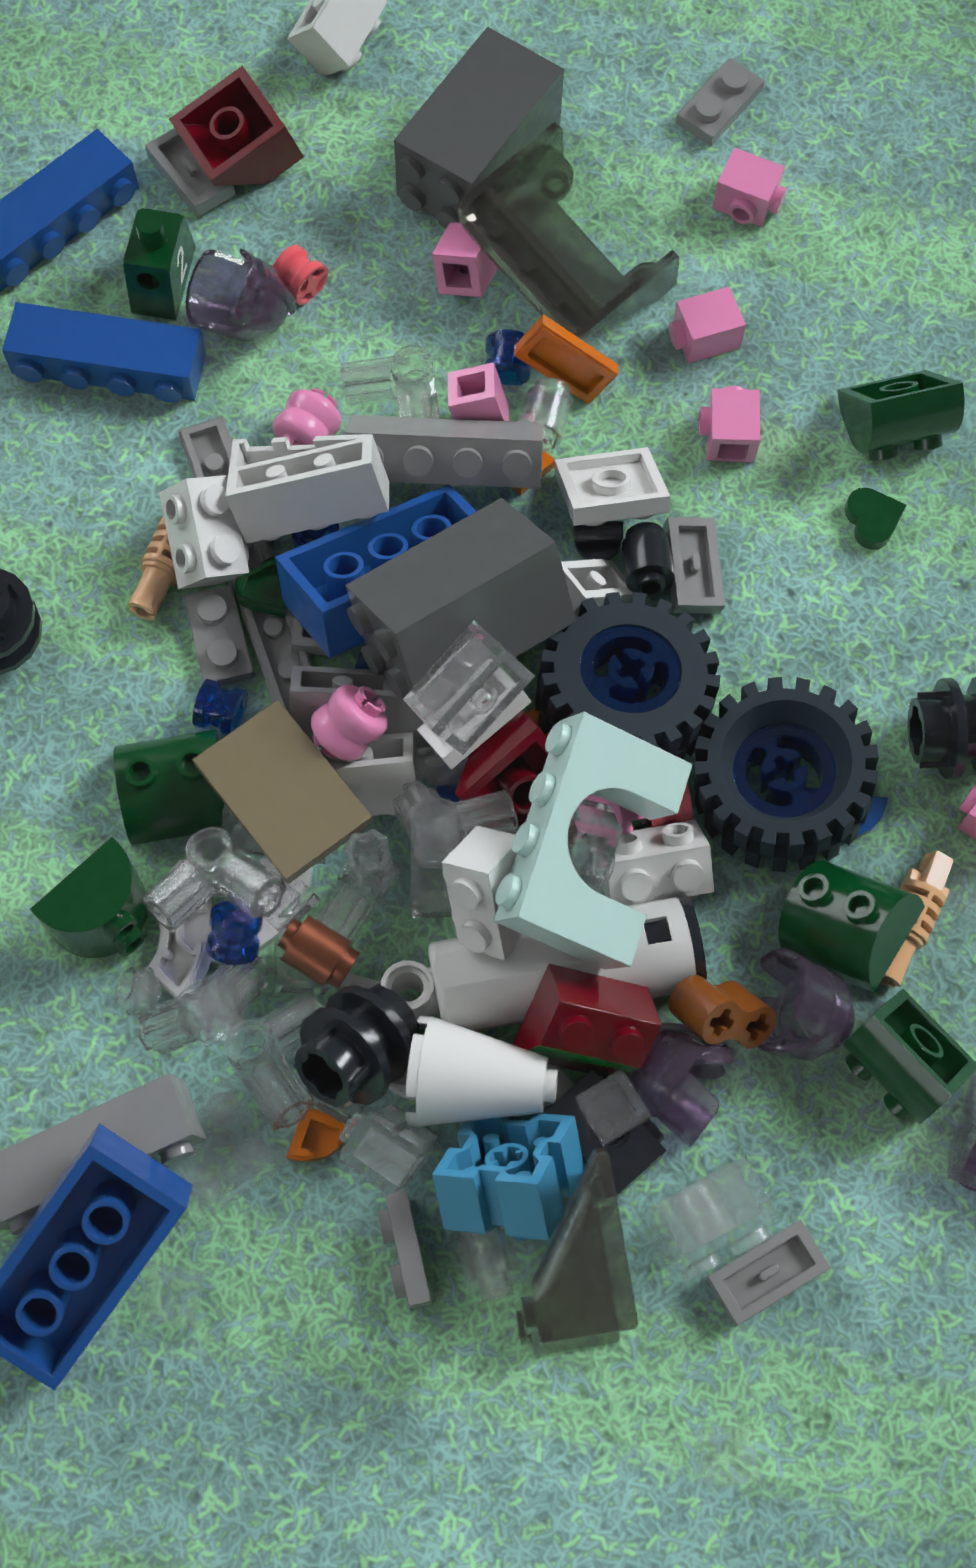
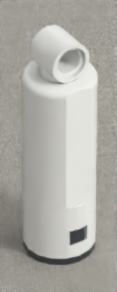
M687 895L629 905V907L647 915L631 967L604 970L526 935L519 939L513 952L506 960L491 957L484 952H472L463 944H459L458 938L436 941L429 945L430 967L426 968L423 964L416 961L395 963L385 971L381 979V985L393 990L398 995L407 989L420 991L422 993L421 996L414 1001L407 1002L417 1020L421 1015L434 1017V1015L439 1014L441 1020L479 1032L521 1024L549 963L648 987L652 999L671 995L675 987L689 976L699 975L707 980V970L697 916L690 898Z

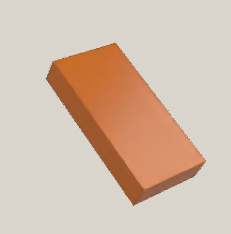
M544 314L519 340L514 349L515 357L588 405L618 375L619 365Z

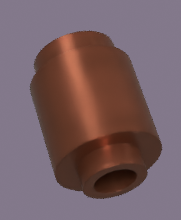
M310 915L306 917L303 923L293 919L277 944L278 947L285 950L281 958L282 962L324 987L328 983L336 989H339L360 955V952L350 947L351 940Z

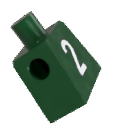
M141 208L136 212L123 260L132 314L177 320L196 248L185 216L178 213ZM151 275L159 280L160 284L154 287Z

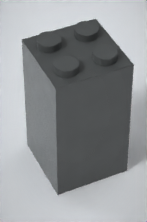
M487 26L394 139L397 196L402 203L413 211L423 210L437 218V221L444 229L448 227L450 222L483 225L559 129L564 68Z
M502 498L345 585L352 604L351 607L347 608L349 619L357 632L363 636L366 644L361 647V653L365 662L374 674L382 672L386 676L389 686L399 699L407 697L421 712L471 684L495 663L499 666L505 664L576 622L556 541Z

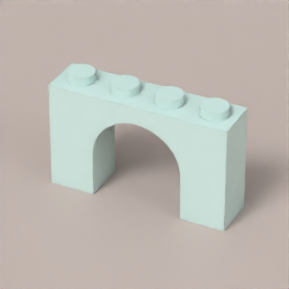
M582 712L557 722L547 737L545 749L549 753L543 771L535 778L529 792V800L532 802L527 820L518 829L513 841L512 850L516 854L509 874L502 879L496 892L495 900L499 906L494 922L604 970L631 967L647 915L594 891L580 878L572 864L568 850L570 821L576 808L589 795L604 798L649 820L678 814L693 764L586 712Z

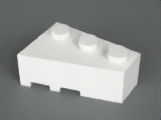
M373 435L315 436L314 444L290 445L288 437L273 438L272 446L254 447L249 446L247 439H233L225 497L245 543L260 540L272 541L291 533L309 529L321 530L331 524L353 519H369L377 514L389 512V480Z

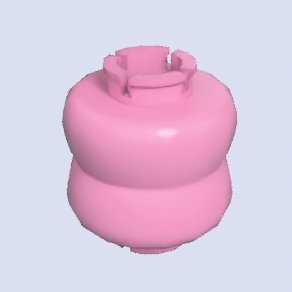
M313 388L311 391L308 389L296 390L289 396L285 410L280 412L273 421L272 430L275 437H288L290 445L314 444L315 436L335 435L340 430L342 422L341 415L336 408V401L330 395L327 398L323 397L326 392L317 388Z
M342 685L337 688L329 701L318 708L311 717V728L314 733L313 741L317 748L323 745L324 748L320 751L332 759L340 758L345 761L359 759L365 753L370 743L380 738L387 730L384 701L381 698L376 701L374 698L378 694L367 686L359 688L354 685Z

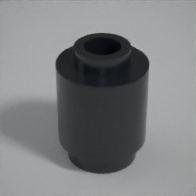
M641 522L631 526L627 530L622 542L626 586L632 592L647 594L646 597L658 596L668 590L675 579L669 536L657 523Z

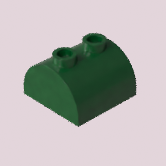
M928 370L837 390L840 413L852 445L860 453L868 452L869 460L873 461L892 459L898 456V445L913 442L915 450L939 448L943 445L942 435L957 432L961 427L964 417L965 398L963 382Z
M216 729L114 747L113 758L118 799L125 830L131 845L232 828L230 810L193 762L195 757L219 741Z
M113 837L107 840L30 908V911L56 943L66 951L79 957L103 958L118 952L122 957H126L137 950L146 938V934L142 931L148 915L146 889L126 852Z
M819 860L804 869L787 895L779 921L778 938L780 948L783 954L791 959L875 993L925 905L916 894L828 861Z
M904 988L873 1013L842 1044L850 1052L845 1058L849 1069L864 1081L874 1077L888 1092L884 1095L883 1100L889 1111L904 1121L912 1117L919 1125L948 1101L976 1070V1062Z

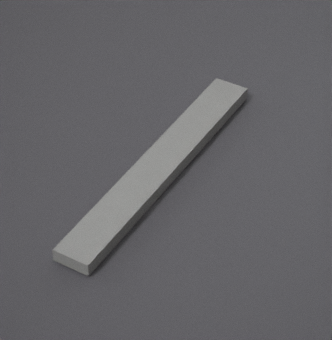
M223 416L178 430L194 478L228 475L232 440ZM260 540L247 543L249 569H259L263 561L274 557L268 541ZM233 579V580L230 581V582H231V585H232V588H233V590H234V593H235V588H234V587H235V580H236V579ZM238 603L272 702L279 700L289 712L292 666L313 667L308 652L297 650L298 653L291 652L294 615L288 609L286 617L282 618L247 609Z

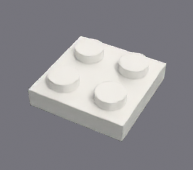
M648 447L555 459V477L574 526H598L606 521L628 518L642 520L648 519L653 515L670 513V494Z

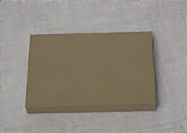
M279 700L273 702L193 759L195 767L287 885L373 823L371 814Z

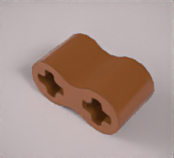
M692 975L683 979L675 987L669 999V1010L672 1015L702 1040L711 1045L734 1039L742 1047L747 1049L755 1048L769 1038L776 1025L774 1009L735 980L712 985L705 978L699 975Z

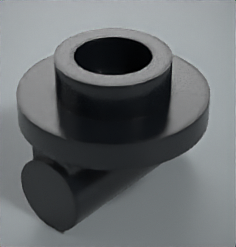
M606 521L598 526H574L575 548L586 560H610L620 551L623 541V521Z

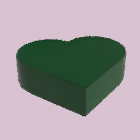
M865 487L858 488L849 495L844 510L849 522L855 525L854 537L858 544L866 549L875 550L884 547L888 543L907 505L874 489Z
M276 556L263 561L259 569L250 568L248 574L236 578L235 596L237 602L242 607L282 618L286 617L288 608L282 599Z

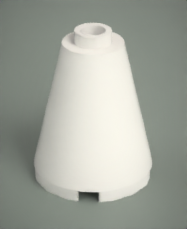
M419 1016L417 1023L425 1030V1035L413 1034L405 1097L416 1099V1113L405 1112L407 1125L428 1126L543 1113L545 1102L555 1103L558 1070L548 1069L549 1057L433 1016Z

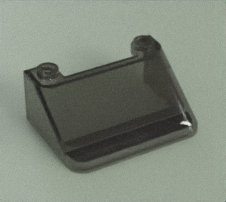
M553 122L468 192L460 201L458 217L466 233L541 316L543 314L581 339L656 302L677 285L680 257L674 250H671L658 262L638 264L624 276L616 269L558 205V202L564 199L570 192L574 178L573 169L563 154V129L557 122Z
M606 1148L593 1150L530 1283L525 1297H521L522 1310L516 1311L520 1344H531L533 1356L617 1343L620 1339L619 1332L633 1330L638 1326L614 1179Z

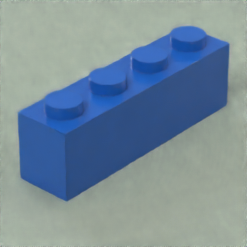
M98 129L0 200V292L8 286L20 284L27 277L29 270L44 259L56 257L68 241L80 232L86 233L91 231L98 224L100 217L115 206L120 207L127 204L134 196L135 191L139 189L133 162Z
M15 302L2 348L11 374H15L27 382L36 383L40 382L43 378L62 381V383L74 389H86L88 385L104 387L121 396H131L135 392L154 395L159 400L168 403H177L181 399L195 401L206 357L202 331L198 328Z

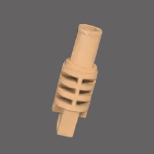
M164 515L152 536V542L149 543L146 553L140 561L143 574L127 605L134 615L150 621L156 619L170 586L177 584Z
M938 850L925 854L917 870L914 868L908 869L901 883L900 889L918 895L925 907L880 982L887 987L897 988L901 986L915 950H920L923 946L927 945L930 938L929 935L935 927V922L939 918L941 908L944 906L950 889L945 887V883L954 860Z

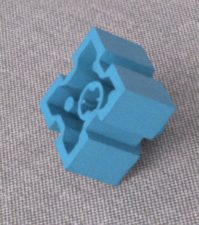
M537 1113L533 1114L529 1121L515 1120L514 1116L465 1121L457 1133L460 1148L449 1147L432 1174L444 1230L486 1234L496 1228V1226H505L506 1236H512L517 1241L527 1239L549 1240L564 1212L562 1200L573 1195L585 1171L575 1116Z

